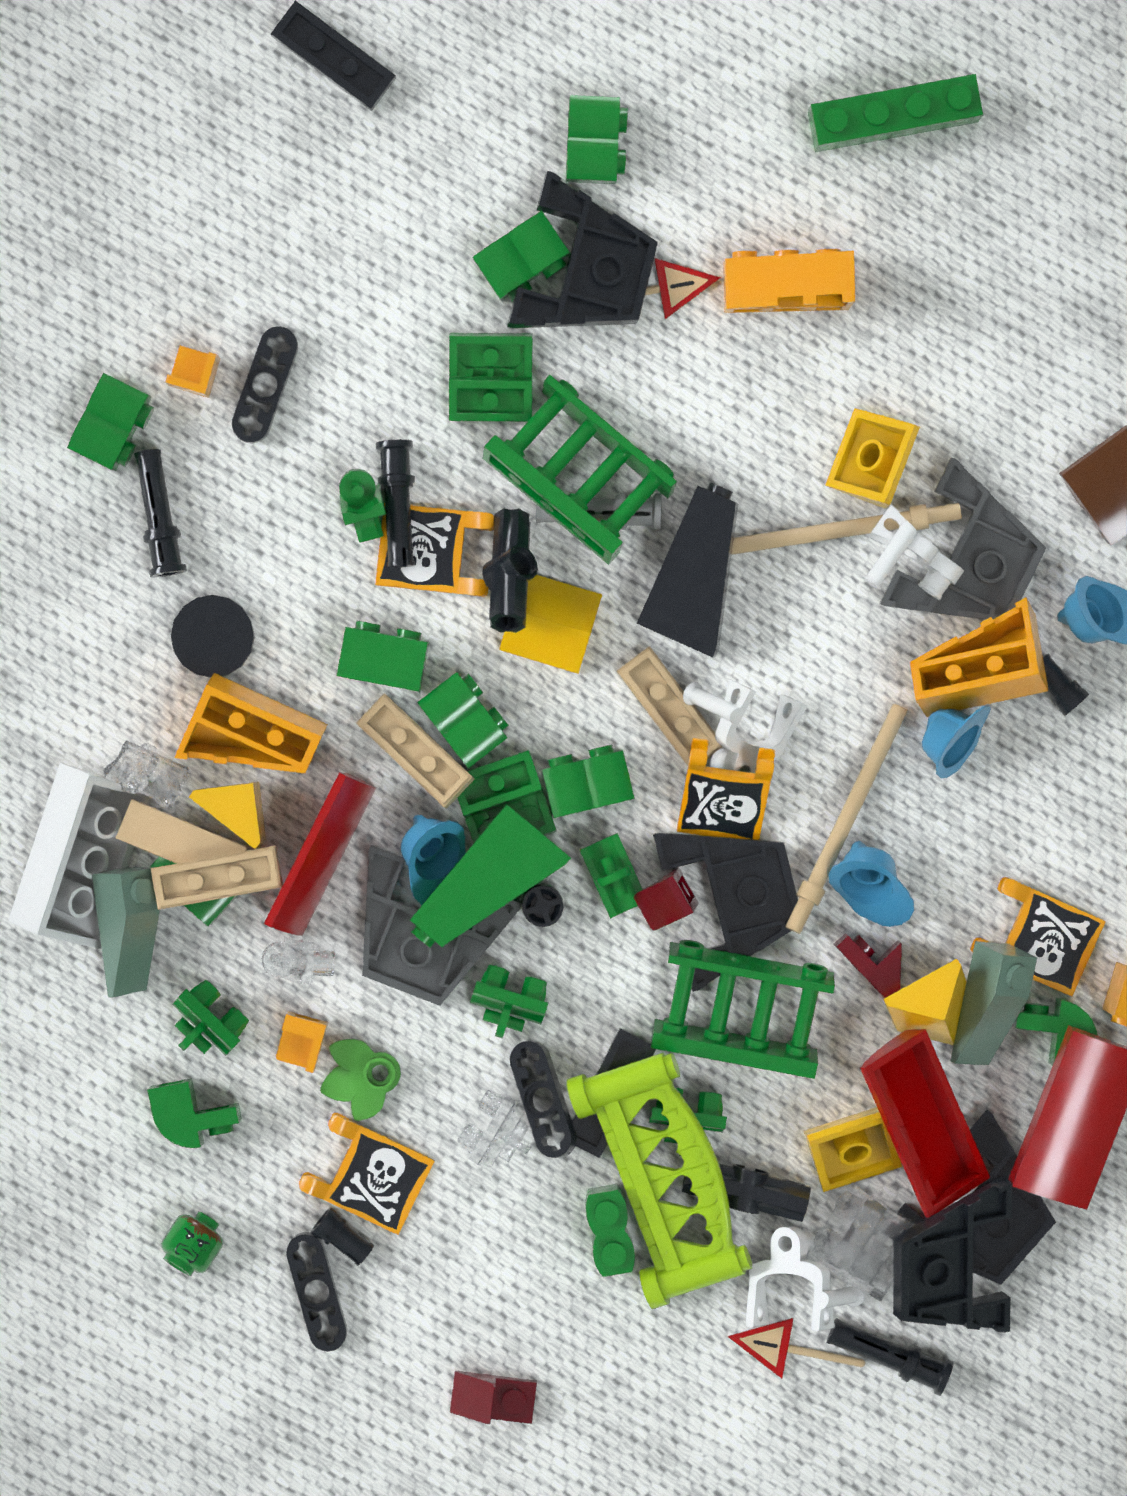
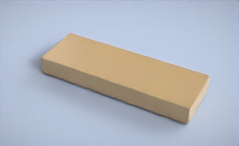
M650 646L616 671L687 766L693 738L709 741L708 757L722 748L715 739V732L694 705L685 704L683 700L684 691Z
M385 693L356 722L363 731L446 809L475 779Z
M131 799L116 839L174 863L248 851L249 848L135 799Z
M276 846L151 868L158 910L276 889L283 886Z

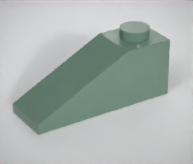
M125 867L92 874L109 998L147 990L160 913L157 907L151 868L155 867Z
M975 941L950 1059L951 1062L954 1064L971 1065L990 1064L1029 998L1037 957L1011 944Z

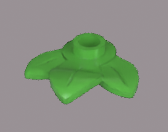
M343 1039L332 1043L329 1046V1050L339 1066L335 1067L327 1075L320 1088L321 1093L336 1101H351V1110L355 1121L375 1116L383 1108L386 1093L393 1090L400 1080L401 1068L398 1061L386 1052L374 1053L362 1040ZM377 1065L385 1066L388 1070L387 1078L384 1080L375 1079L372 1074L373 1068Z

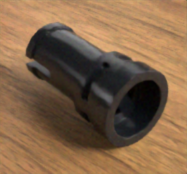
M1048 653L1043 657L1048 692L1053 697V703L1066 716L1088 697L1089 693L1076 680L1072 681Z
M329 1207L310 1233L316 1238L323 1239L327 1245L331 1243L355 1262L354 1264L359 1266L372 1251L374 1244L369 1243L345 1224L347 1220L340 1218L337 1211Z

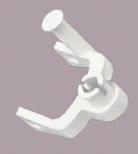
M892 505L887 510L883 509L880 513L883 516L871 533L865 534V536L887 545V547L869 573L861 577L882 591V582L904 553L918 564L930 569L918 586L934 598L940 600L950 584L955 585L964 573V570L940 553L936 546L923 538ZM888 518L893 519L898 523L899 529L892 530V533L884 527V521Z
M729 679L725 700L703 690L698 682L690 683L683 694L685 704H696L721 717L715 733V739L724 748L714 753L711 758V767L755 773L759 748L775 750L774 760L782 756L787 742L804 714L807 705L781 694L771 736L764 741L751 742L742 740L737 735L736 728L756 693L755 690ZM741 691L739 701L736 703L738 693ZM792 705V711L790 716L788 717L787 714L790 706Z
M795 1226L779 1228L771 1237V1259L757 1262L749 1270L745 1327L769 1324L765 1281L773 1274H794L805 1277L813 1282L815 1293L812 1331L835 1328L833 1307L846 1304L857 1307L863 1303L865 1292L863 1287L856 1282L847 1284L845 1288L831 1290L829 1269L824 1264L808 1260V1253L812 1251L815 1244L812 1232L807 1228L801 1230V1228Z

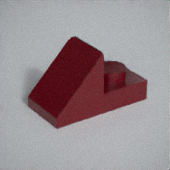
M679 867L664 875L661 880L634 895V900L652 930H658L692 914L699 904Z
M845 933L833 944L884 998L900 990L902 943L897 940L875 962L870 957L876 952L860 935H857L852 940Z
M455 1371L450 1413L484 1424H490L491 1419L532 1424L537 1380Z

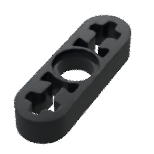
M272 327L262 335L233 415V432L245 443H258L267 437L298 352V341L295 335L285 327ZM279 335H285L286 344L291 346L288 353H280L276 363L277 365H285L283 373H279L270 366H259L262 358L270 362L273 349L268 346V342L270 339L277 340ZM267 373L276 378L277 389L273 395L261 397L255 393L253 383L260 374ZM248 397H251L260 404H271L268 413L260 408L257 421L263 424L261 431L253 430L251 436L244 434L245 427L240 424L242 417L249 418L254 408L253 405H245Z
M532 1041L521 1042L513 1048L510 1054V1066L536 1146L547 1157H566L574 1150L577 1136L550 1053L540 1043ZM528 1049L530 1053L539 1055V1060L534 1062V1068L538 1076L546 1074V1081H534L527 1085V1079H535L532 1069L522 1066L521 1063L522 1060L527 1058L526 1051ZM546 1087L552 1092L554 1100L550 1109L540 1112L533 1104V1096L538 1089ZM558 1113L560 1120H552L554 1130L565 1134V1139L560 1141L561 1149L559 1150L556 1146L547 1144V1139L552 1137L550 1124L543 1123L540 1125L539 1119L552 1118Z
M302 1232L295 1235L289 1242L286 1251L287 1260L312 1344L321 1351H334L341 1347L346 1339L347 1324L324 1244L321 1239L316 1238L310 1232ZM301 1241H306L308 1247H316L317 1252L313 1253L311 1257L313 1268L315 1269L322 1265L324 1272H312L304 1278H300L298 1271L305 1272L307 1270L304 1258H296L294 1252L299 1250ZM313 1280L323 1281L329 1289L328 1298L320 1303L310 1301L305 1294L306 1285ZM333 1305L335 1312H328L327 1317L331 1327L338 1326L340 1331L335 1333L333 1342H328L325 1336L318 1337L317 1332L322 1329L323 1324L320 1314L312 1318L310 1311H323Z

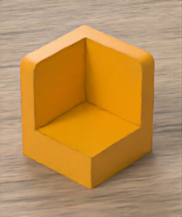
M180 345L171 375L167 374L165 383L170 387L209 398L221 358L211 352L204 353Z
M288 1011L282 1026L283 1032L276 1059L306 1068L305 1071L314 1073L328 1022Z

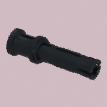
M403 439L379 441L375 443L376 450L380 451L381 476L377 480L380 489H384L388 567L415 566L413 561L409 488L413 487V483H415V476L410 474L409 449L413 448V441Z
M148 449L136 452L134 456L137 461L148 530L144 531L143 539L145 543L149 544L153 566L149 570L150 577H166L184 573L187 571L186 564L181 563L177 540L181 537V533L177 526H173L161 460V449Z
M838 1318L835 1319V1328H831L826 1343L833 1344L899 1372L898 1377H901L902 1381H916L932 1388L934 1394L941 1396L951 1375L954 1361L947 1359L943 1362L921 1353V1348L918 1346H909L907 1349L844 1323Z

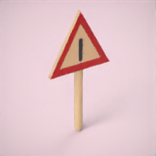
M654 258L659 285L648 286L645 295L661 294L664 316L667 319L721 277Z
M794 1318L727 1336L781 1379L783 1378L787 1353L857 1367L865 1366V1361L860 1358L790 1345L789 1341Z

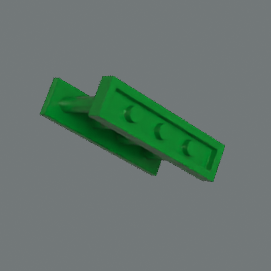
M549 375L544 380L542 393L548 400L512 440L506 439L502 441L498 436L494 435L484 446L482 459L609 565L620 553L623 542L619 539V531L656 489L668 499L673 494L677 481L673 478V471L664 462L658 459L652 461L578 399L579 394L571 384L563 379L558 382ZM561 410L564 411L580 426L543 467L537 466V468H534L524 459L525 454L523 451ZM592 437H595L611 451V454L575 494L569 493L566 495L555 485L557 483L555 478ZM626 463L643 480L607 520L602 519L599 522L587 512V504L620 467Z
M681 940L680 943L670 942L668 963L679 965L669 1017L664 1018V1020H654L651 1036L652 1049L815 1079L818 1067L817 1049L811 1048L808 1040L819 991L834 993V972H830L826 967L816 963H805L803 966L708 949L704 948L702 943L693 940ZM696 968L720 973L710 1025H706L705 1028L688 1025V1022L685 1021ZM737 976L761 980L751 1032L746 1033V1035L730 1033L726 1028ZM778 984L802 988L792 1040H788L787 1043L772 1041L767 1036Z

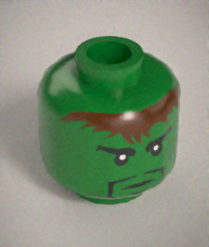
M199 1211L195 1217L186 1214L179 1215L162 1240L161 1247L166 1253L163 1259L188 1276H192L194 1272H206L224 1244L221 1235L216 1232L219 1224Z

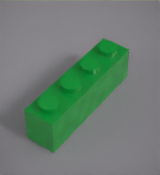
M976 74L814 103L808 109L815 152L978 123L983 116Z

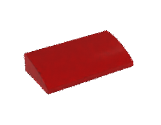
M339 772L264 922L265 925L285 933L303 936L377 787L349 773Z
M1068 1025L1008 1180L1012 1183L1013 1187L1067 1205L1088 1209L1127 1109V1046Z
M926 1029L905 1030L878 1049L860 1067L861 1072L926 1218L943 1210L990 1178Z

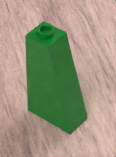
M506 804L410 919L416 925L411 933L429 948L435 942L443 947L565 866L571 857Z

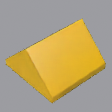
M854 408L825 486L884 509L889 507L920 427Z
M536 575L532 580L528 581L526 627L517 633L504 632L499 650L579 674L602 594Z
M259 782L193 790L190 794V799L254 849L261 847L266 841Z
M955 959L883 1000L898 1032L911 1029H926L930 1040L954 1045L967 981L958 959Z
M877 1107L804 1130L823 1192L902 1167L901 1160Z

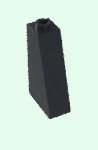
M710 482L707 489L697 486L636 624L714 658L720 646L739 504L730 500L732 491Z

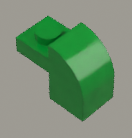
M1056 997L1054 1013H1049L1048 1005L1025 1003L1024 1010H1021L1012 1025L1017 1029L1052 1033L1048 1061L1052 1066L1068 1025L1098 1036L1094 1022L1081 1007Z
M192 1078L153 1085L147 1089L156 1127L166 1139L181 1147L201 1148L204 1144L202 1130L208 1129L209 1136L225 1134L234 1131L233 1124H238L242 1120L239 1103L198 1110Z

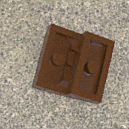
M1125 425L1059 473L1077 503L1087 512L1103 539L1110 546L1127 535V425Z

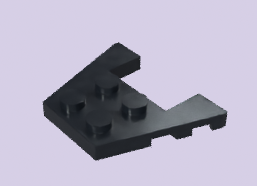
M547 171L536 210L577 222L560 296L558 299L518 287L515 292L507 327L539 328L636 324L640 318L658 242L617 214L613 213L611 215L592 202L590 196L581 190L577 192L562 182V178L554 172Z
M660 832L653 834L662 871L700 861L705 862L725 941L722 945L708 949L752 956L791 932L785 926L798 902V897L796 896L797 893L784 842ZM696 968L692 991L702 989L719 977L720 973Z
M987 1109L970 1128V1132L979 1152L994 1164L995 1167L989 1173L990 1178L980 1184L974 1191L997 1178L1004 1177L1008 1180L1017 1158L1016 1153L993 1114ZM1012 1186V1218L974 1226L973 1273L1000 1285L1003 1284L1056 1223L1041 1196ZM905 1202L881 1232L888 1237L894 1238L925 1219Z
M1004 1177L997 1178L893 1238V1315L899 1320L946 1326L948 1323L963 1325L967 1329L980 1330L983 1327L992 1328L996 1332H1010L1011 1297L1000 1291L973 1298V1228L976 1225L1012 1218V1183Z

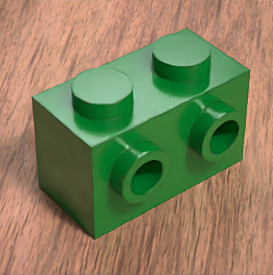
M356 621L355 628L345 627L336 676L420 692L429 642L421 641V632L397 628L396 636L380 633L381 625Z

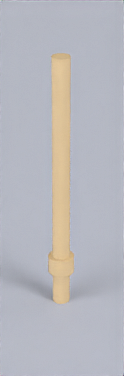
M959 503L926 508V504L909 506V511L899 512L916 530L929 529V524L962 519ZM883 515L735 537L732 555L870 534ZM888 518L884 521L886 530L899 529L898 523L893 519Z
M892 704L808 881L803 880L796 894L799 899L785 926L787 929L801 934L814 905L819 906L826 892L822 888L908 712L907 709L897 704Z

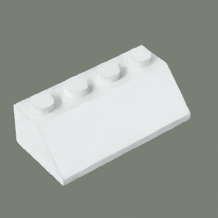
M60 763L8 922L37 935L101 949L92 874L128 867L134 846L116 839L131 799L148 805L152 791Z

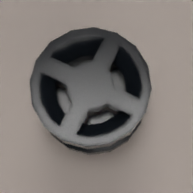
M545 884L536 885L529 889L522 903L523 914L527 921L539 927H547L556 923L562 916L564 908L563 899L559 891Z

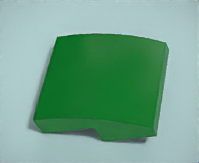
M533 333L449 334V421L528 422L532 418Z
M529 750L467 771L475 779L457 798L473 844L506 804L544 836L557 832Z

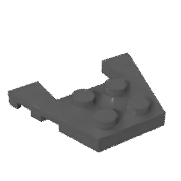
M950 458L934 492L972 511L950 557V560L960 566L964 573L955 585L950 584L942 594V598L938 600L918 586L921 581L899 570H895L879 604L885 607L982 620L990 617L995 619L1015 608V603L1022 599L1046 547L1009 510L1007 511L990 494V491L978 482L957 459Z
M371 845L368 853L362 976L440 1006L517 914L522 903L512 900L473 926L472 930H467L445 946L441 947L435 942L429 948L411 933L416 925L410 919L418 910L391 900L405 863L404 859L401 856Z

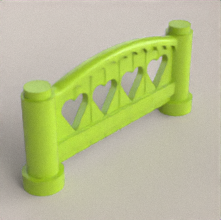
M660 1053L589 1078L585 1074H581L567 1079L569 1098L578 1118L582 1119L594 1114L598 1116L654 1263L653 1266L640 1269L639 1271L641 1286L651 1309L668 1305L670 1298L744 1275L746 1270L752 1269V1261L745 1245L737 1246L732 1240L729 1201L723 1175L714 1150L694 1112L680 1092L674 1087V1079L680 1077V1070L673 1053L667 1055ZM649 1099H658L663 1104L661 1114L667 1117L669 1126L665 1130H656L630 1122ZM671 1137L678 1144L676 1153L682 1156L684 1164L680 1168L674 1169L645 1162V1160L663 1138ZM684 1175L691 1179L692 1187L690 1191L697 1195L698 1203L695 1206L687 1207L659 1199L678 1176ZM701 1214L706 1218L707 1224L705 1229L712 1234L713 1240L707 1245L674 1238V1236L691 1215Z

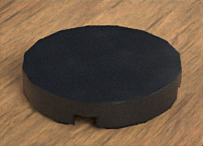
M217 595L198 597L183 606L174 619L171 632L173 651L181 664L196 675L210 678L213 673L226 676L241 668L252 653L255 639L252 621L244 608L230 598Z

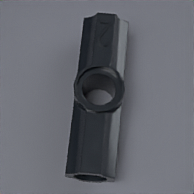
M519 508L511 510L502 509L495 513L492 559L482 569L484 582L490 590V628L500 633H517L526 627L528 581L532 580L538 571L537 561L529 550L530 514Z
M719 1163L731 1209L751 1214L764 1212L803 1222L810 1198V1186L787 1179L771 1177L768 1172L755 1168L754 1172L744 1169V1165L733 1164L732 1167ZM684 1176L681 1192L697 1196L690 1191L692 1187L691 1179Z

